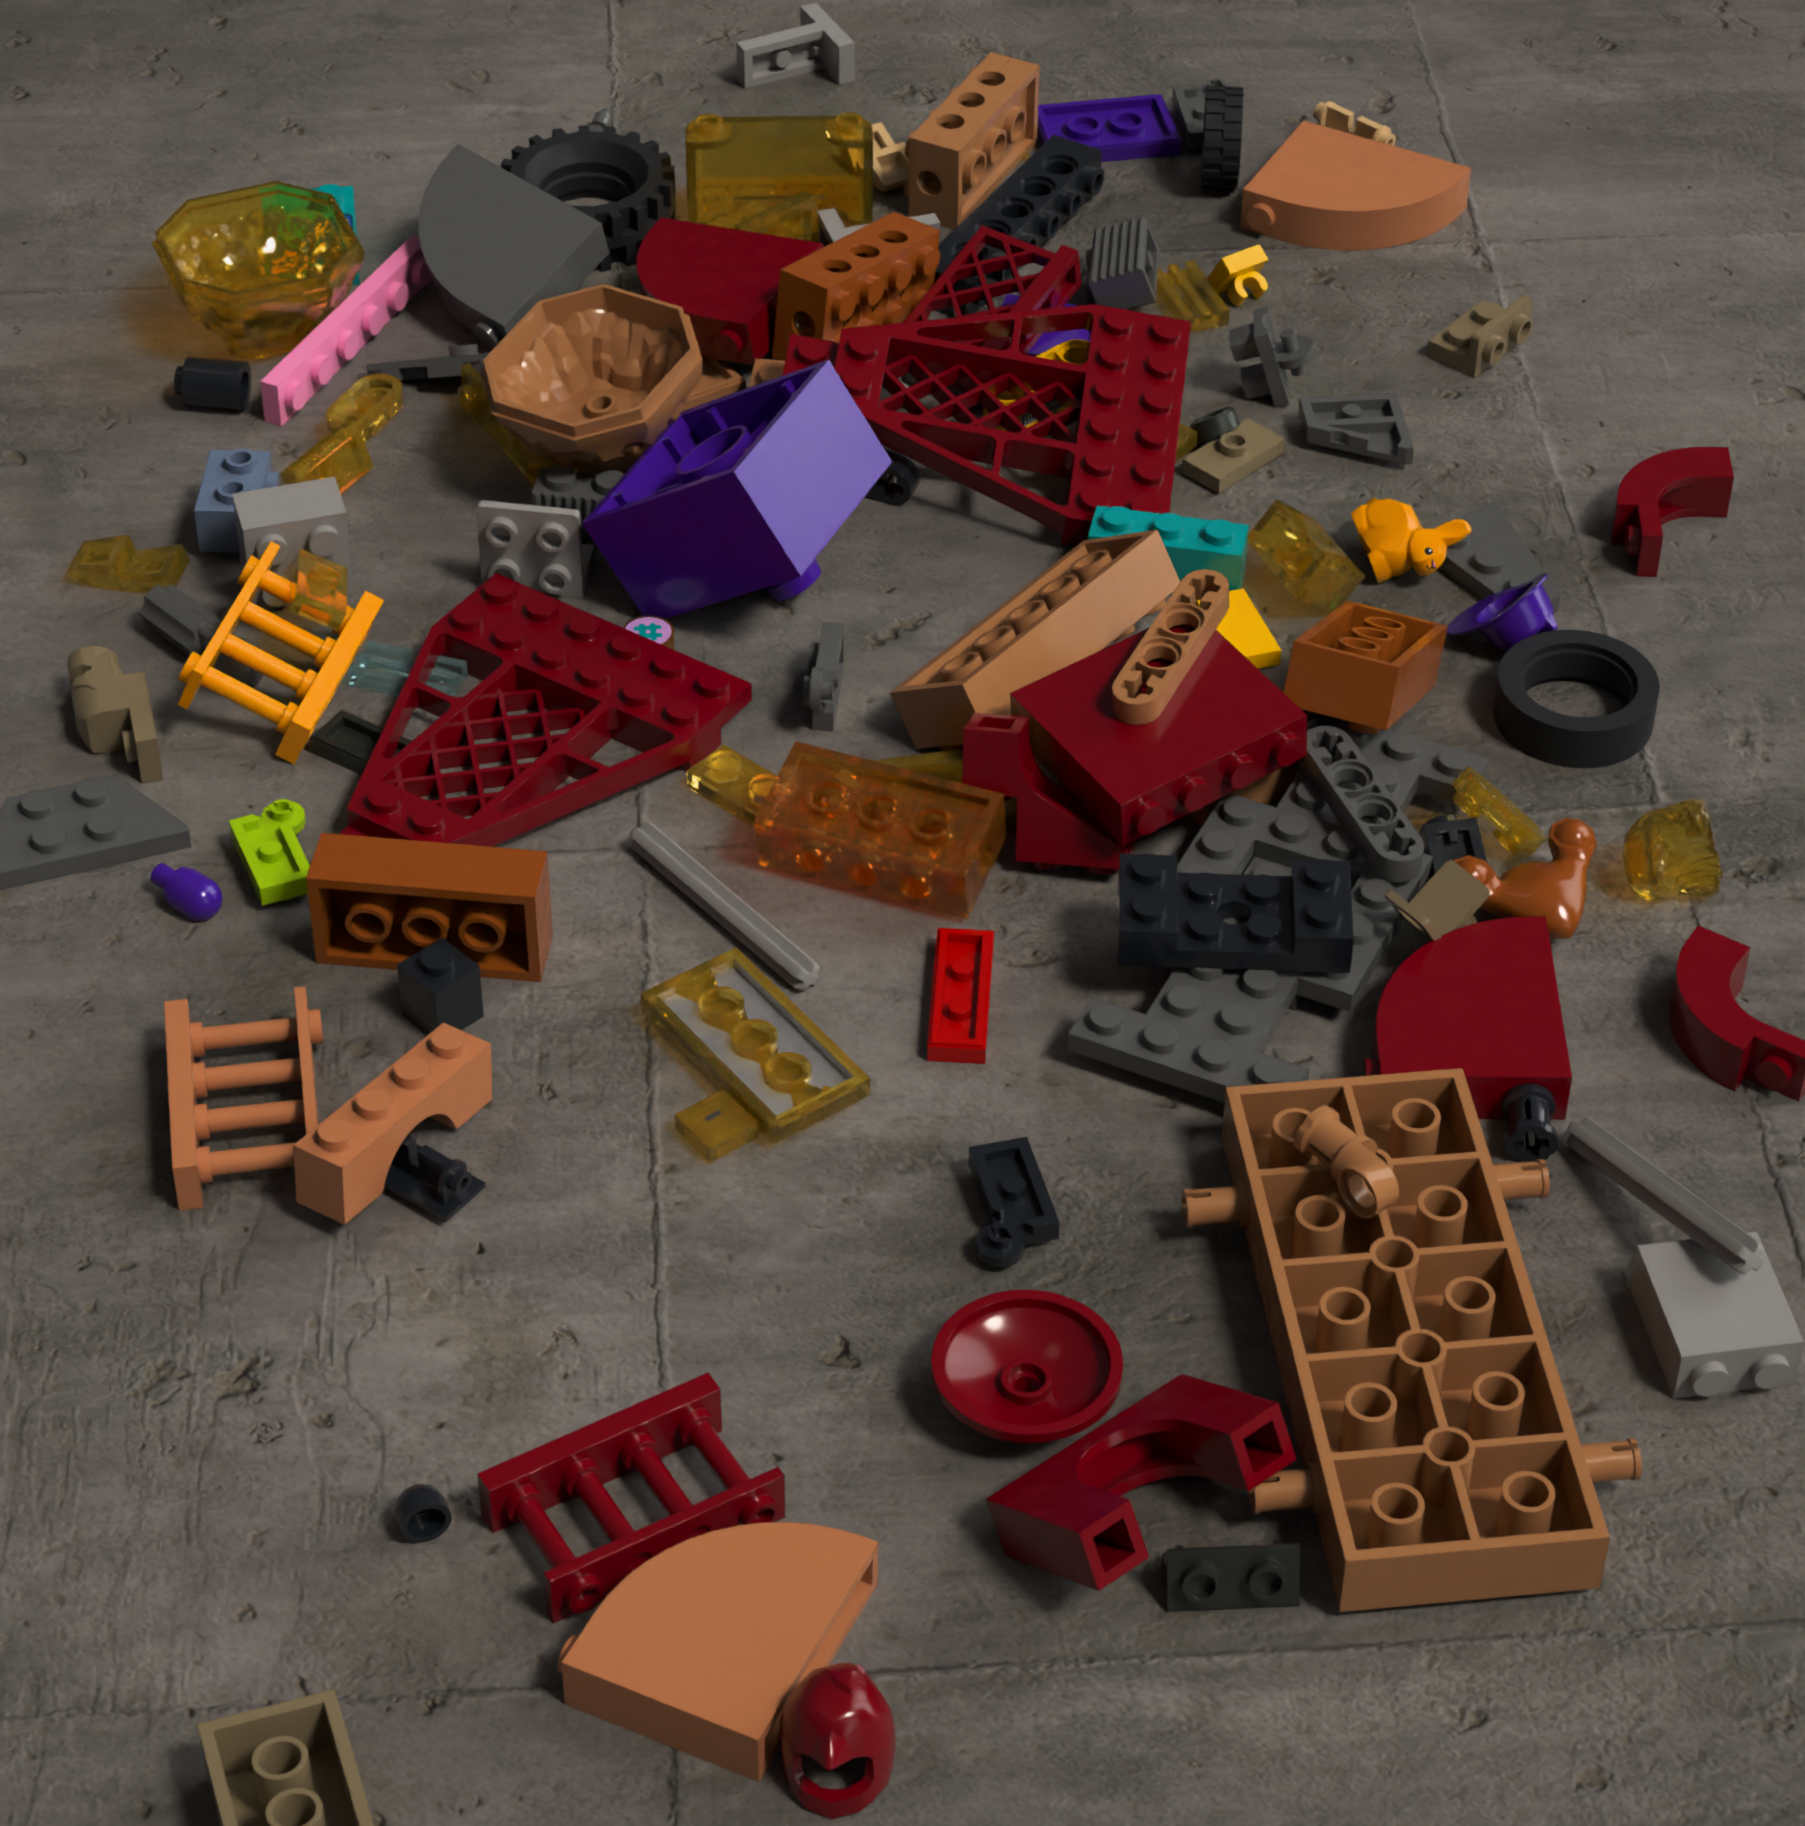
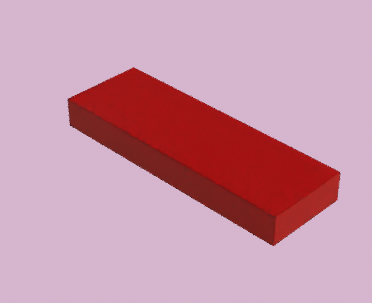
M937 928L927 1061L986 1063L994 931Z

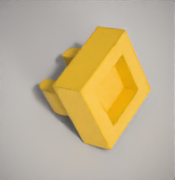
M1260 244L1220 259L1205 282L1213 296L1228 291L1230 301L1236 307L1241 306L1248 297L1243 286L1248 287L1256 299L1261 298L1267 291V281L1259 272L1267 263L1268 258Z

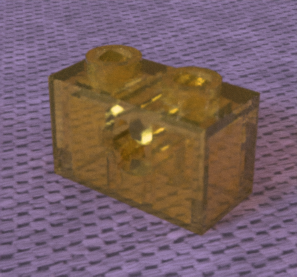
M1277 499L1248 534L1250 546L1295 598L1328 614L1342 605L1365 577L1316 519Z

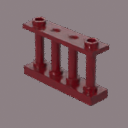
M705 1373L477 1473L481 1516L492 1533L515 1523H521L551 1569L544 1572L547 1615L553 1624L573 1614L590 1611L600 1602L604 1601L607 1595L631 1572L672 1546L715 1530L738 1525L777 1522L785 1518V1475L780 1468L776 1467L750 1479L717 1434L722 1432L721 1389L709 1373ZM688 1446H694L726 1489L694 1505L661 1461V1458ZM632 1471L638 1472L668 1515V1517L637 1531L632 1528L603 1486V1484ZM574 1497L581 1499L610 1541V1543L577 1558L544 1511Z

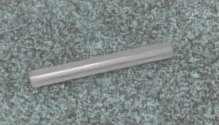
M645 822L640 828L635 827L631 831L630 837L632 842L630 845L635 852L796 990L805 991L810 985H815L820 977L817 973L820 967L817 962L651 822Z
M1584 1118L1579 1123L1572 1121L1569 1124L1567 1131L1570 1132V1135L1567 1139V1145L1735 1272L1745 1275L1751 1269L1757 1271L1761 1268L1763 1261L1760 1257L1764 1247L1759 1241L1592 1119Z

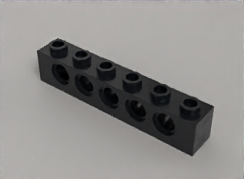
M1053 135L938 245L940 261L935 271L934 284L982 225L1038 247L1044 245L1049 239L1054 238L1058 230L1071 217H1075L1080 208L1092 196H1096L1100 192L1105 177L1104 170L1101 169L1102 150ZM985 245L977 256L979 261L1004 256V252ZM1010 269L984 274L988 285L1009 280L1012 278ZM977 276L957 280L952 287L954 292L979 287L980 285ZM984 299L959 305L962 316L975 313L980 307L985 306L986 302ZM952 307L936 310V312L955 318Z

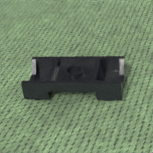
M1120 854L1118 876V965L1350 973L1354 930L1349 861L1292 859L1290 876H1269L1264 874L1177 873V855ZM1235 918L1245 923L1234 925L1225 923L1223 920Z

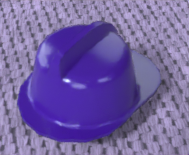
M1547 572L1538 575L1527 583L1502 590L1475 603L1451 621L1448 625L1447 634L1458 636L1477 630L1496 647L1506 652L1516 643L1527 637L1557 630V623L1553 617L1555 612L1554 606L1542 585L1548 576Z

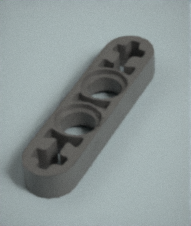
M1317 726L1307 731V756L1301 758L1300 761L1302 768L1373 872L1380 878L1391 882H1408L1415 879L1421 873L1425 846L1423 840L1357 745L1344 730L1337 727ZM1335 756V762L1332 763V757ZM1352 782L1361 785L1362 788L1344 789L1337 784ZM1375 816L1385 819L1387 822L1371 824L1362 821L1360 818ZM1390 843H1392V846H1391V850H1392V851H1388V850H1389V844H1390Z

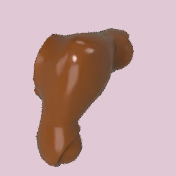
M1564 818L1553 823L1549 830L1548 844L1553 857L1550 862H1527L1511 868L1499 878L1484 860L1470 855L1454 860V862L1484 884L1490 891V896L1478 909L1501 919L1546 916L1549 938L1568 939L1577 931L1583 914L1587 891L1586 874L1597 847V842L1593 829L1583 821Z

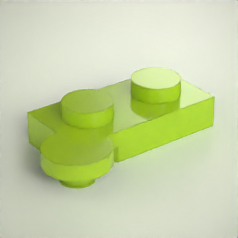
M278 799L263 809L261 817L251 814L228 820L231 839L262 906L308 894L306 877L310 865L296 837V834L303 830L306 824L305 811L300 804L288 799Z

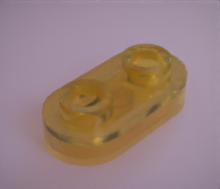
M371 374L359 379L327 409L326 420L329 436L335 441L348 446L360 445L373 437L402 409L404 400L401 381L388 374Z
M1467 766L1452 782L1458 791L1452 798L1454 802L1469 817H1476L1478 820L1483 815L1496 827L1492 834L1513 855L1516 856L1523 850L1532 856L1548 840L1544 832L1529 816L1472 767Z

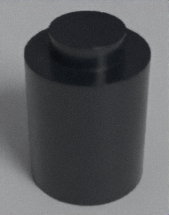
M187 357L184 365L176 368L174 376L176 395H181L185 406L244 411L247 408L251 393V370L249 363L246 361Z

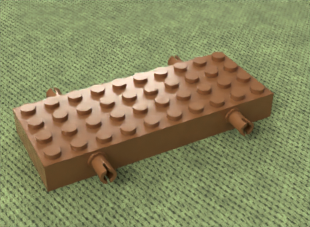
M1463 1068L1226 1087L1222 1142L1233 1186L1191 1190L1189 1188L1182 1189V1217L1185 1228L1238 1223L1239 1227L1245 1230L1304 1468L1279 1471L1248 1492L1249 1504H1251L1252 1514L1309 1508L1310 1513L1315 1514L1339 1612L1600 1588L1610 1536L1593 1482L1626 1479L1631 1481L1639 1480L1642 1473V1459L1640 1448H1637L1638 1442L1635 1438L1580 1444L1504 1201L1548 1198L1550 1178L1548 1167L1545 1168V1160L1537 1159L1530 1162L1505 1164L1492 1163ZM1327 1105L1329 1108H1333L1340 1114V1122L1357 1135L1364 1134L1376 1142V1155L1391 1168L1399 1185V1197L1396 1203L1369 1219L1359 1217L1343 1201L1338 1189V1183L1331 1176V1169L1313 1154L1308 1156L1294 1147L1296 1131L1305 1118L1320 1106ZM1364 1180V1182H1365L1366 1186L1368 1187L1369 1191L1372 1193V1190L1370 1189L1369 1185H1368L1367 1182Z

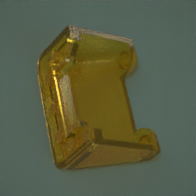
M852 112L842 113L838 116L720 117L715 114H703L687 125L685 147L688 222L713 226L718 220L725 218V225L735 224V212L819 211L831 208L836 209L839 217L846 221L849 227L873 222V129L871 123L862 118L861 115Z

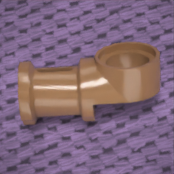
M1327 1105L1316 1108L1305 1118L1296 1131L1294 1147L1308 1156L1313 1154L1331 1169V1176L1338 1183V1189L1343 1201L1354 1214L1361 1218L1369 1219L1397 1202L1399 1197L1397 1179L1391 1168L1376 1155V1142L1364 1134L1357 1135L1340 1122V1114ZM1364 1180H1365V1181L1367 1182V1184L1369 1185L1370 1189L1372 1190V1193L1369 1191V1189H1368V1187L1366 1186Z

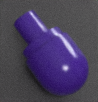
M164 863L158 864L153 869L150 876L151 882L164 890L163 897L165 901L177 912L194 921H206L219 912L223 901L222 892L217 883L193 868L181 867L174 870Z

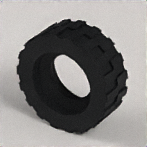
M1206 86L1201 187L1238 188L1243 121V87Z

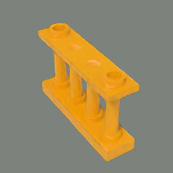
M271 541L261 559L250 556L237 581L243 588L202 656L193 651L186 661L178 678L179 681L186 684L178 705L188 709L201 686L276 724V731L284 734V737L275 755L295 765L366 639L384 600L365 590L355 609L348 605H345L343 609L270 571V568L280 546ZM261 589L334 627L332 633L338 635L339 638L336 641L328 636L326 640H323L255 605L252 601ZM240 621L315 659L313 665L321 669L319 673L311 669L305 673L234 636L233 633ZM222 653L296 692L295 698L302 702L300 706L292 702L286 706L213 668Z

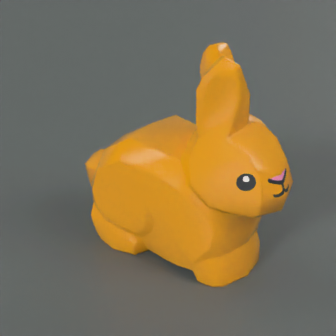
M1372 498L1351 513L1352 520L1359 534L1360 543L1366 556L1369 558L1377 583L1384 582L1392 576L1402 575L1412 568L1422 577L1432 574L1445 561L1447 547L1460 542L1471 533V526L1462 519L1451 520L1434 529H1423L1412 506L1390 498L1382 500Z

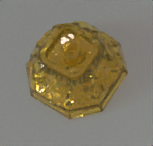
M278 181L188 199L155 232L156 239L152 242L162 264L168 285L172 288L177 300L187 308V311L197 322L203 323L205 329L218 334L231 355L248 360L292 351L346 299L352 289L353 280L363 265L365 256L362 245L332 194Z

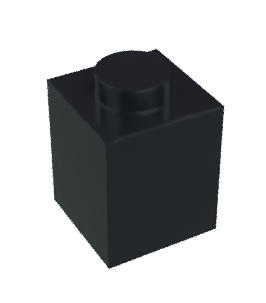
M440 938L397 964L402 1016L425 1034L429 1035L442 1023L463 1030L484 1017L480 966L444 938Z

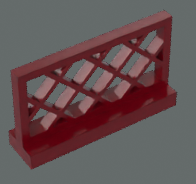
M982 225L903 323L926 321L932 311L952 307L955 318L1064 307L1081 286L1079 251L1061 245L1057 252L1053 253ZM985 245L1004 252V256L979 261L977 255ZM1031 263L1044 267L1040 273L1020 277L1017 270L1018 266ZM1010 269L1013 279L987 285L984 274ZM977 276L979 287L954 292L952 286L957 280ZM1018 292L1019 299L1015 304L995 308L992 300L993 297ZM985 299L988 310L962 316L959 305ZM1043 333L1020 335L1018 347L1020 352L1026 355ZM1007 336L966 340L958 343L996 350H1008L1011 338ZM958 381L949 385L960 391L968 392ZM980 403L973 406L983 410V406Z

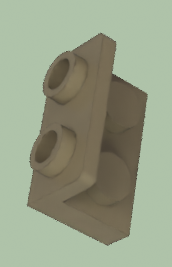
M1522 295L1505 309L1495 303H1489L1485 300L1480 301L1428 341L1427 357L1475 378L1489 366L1497 364L1502 356L1515 346L1527 340L1533 328V318L1531 317L1533 299Z

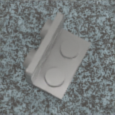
M485 500L479 501L476 508L482 584L495 573H498L546 595L583 599L595 564V546L582 544L581 514L578 510Z

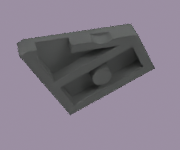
M1396 393L1299 398L1298 415L1306 443L1404 465L1412 464L1414 447Z

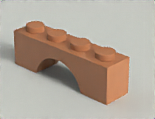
M442 1023L293 1145L296 1202L344 1225L347 1224L383 1193L386 1177L393 1158L404 1139L415 1126L429 1117L457 1130L492 1100L491 1043L446 1023Z

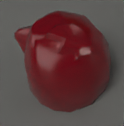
M838 1663L812 1670L791 1691L779 1720V1741L784 1779L795 1798L806 1809L827 1818L836 1819L860 1812L871 1804L888 1785L896 1751L894 1721L890 1706L861 1665ZM801 1754L811 1756L827 1770L835 1769L853 1758L866 1757L865 1775L862 1780L844 1789L820 1787L805 1776Z

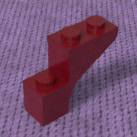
M974 713L963 729L962 793L978 794V798L986 802H1005L1010 800L1011 797H1017L1016 861L1031 862L1034 868L1041 870H1056L1064 867V865L1084 866L1088 872L1093 874L1109 875L1117 873L1119 871L1120 854H1134L1135 840L1122 846L1068 790L1053 782L1043 773L1031 750L1029 717Z

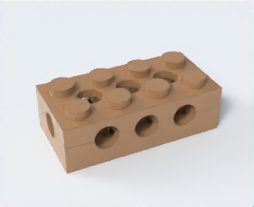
M990 52L977 67L972 68L969 75L957 88L951 90L944 102L937 109H933L922 125L916 131L910 133L905 145V156L909 158V175L904 189L905 196L908 197V217L935 213L940 221V226L954 230L990 196L1037 144L1040 65Z

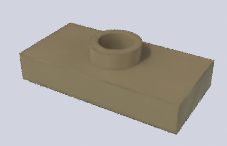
M1247 418L1235 429L1213 439L1182 459L1181 473L1219 494L1283 454L1285 438Z

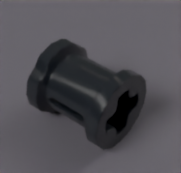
M1525 1083L1509 1089L1502 1097V1113L1509 1122V1129L1505 1132L1504 1148L1509 1156L1516 1158L1519 1162H1530L1537 1159L1547 1160L1551 1154L1557 1151L1558 1135L1555 1128L1551 1126V1117L1554 1115L1556 1107L1553 1093L1546 1087ZM1527 1100L1531 1103L1530 1115L1525 1114V1101ZM1528 1132H1534V1146L1529 1145Z

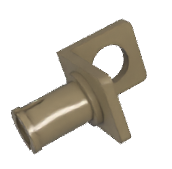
M1448 860L1409 903L1391 889L1384 896L1402 920L1427 940L1435 941L1450 931L1477 923V919L1473 914L1490 896V891L1456 862Z

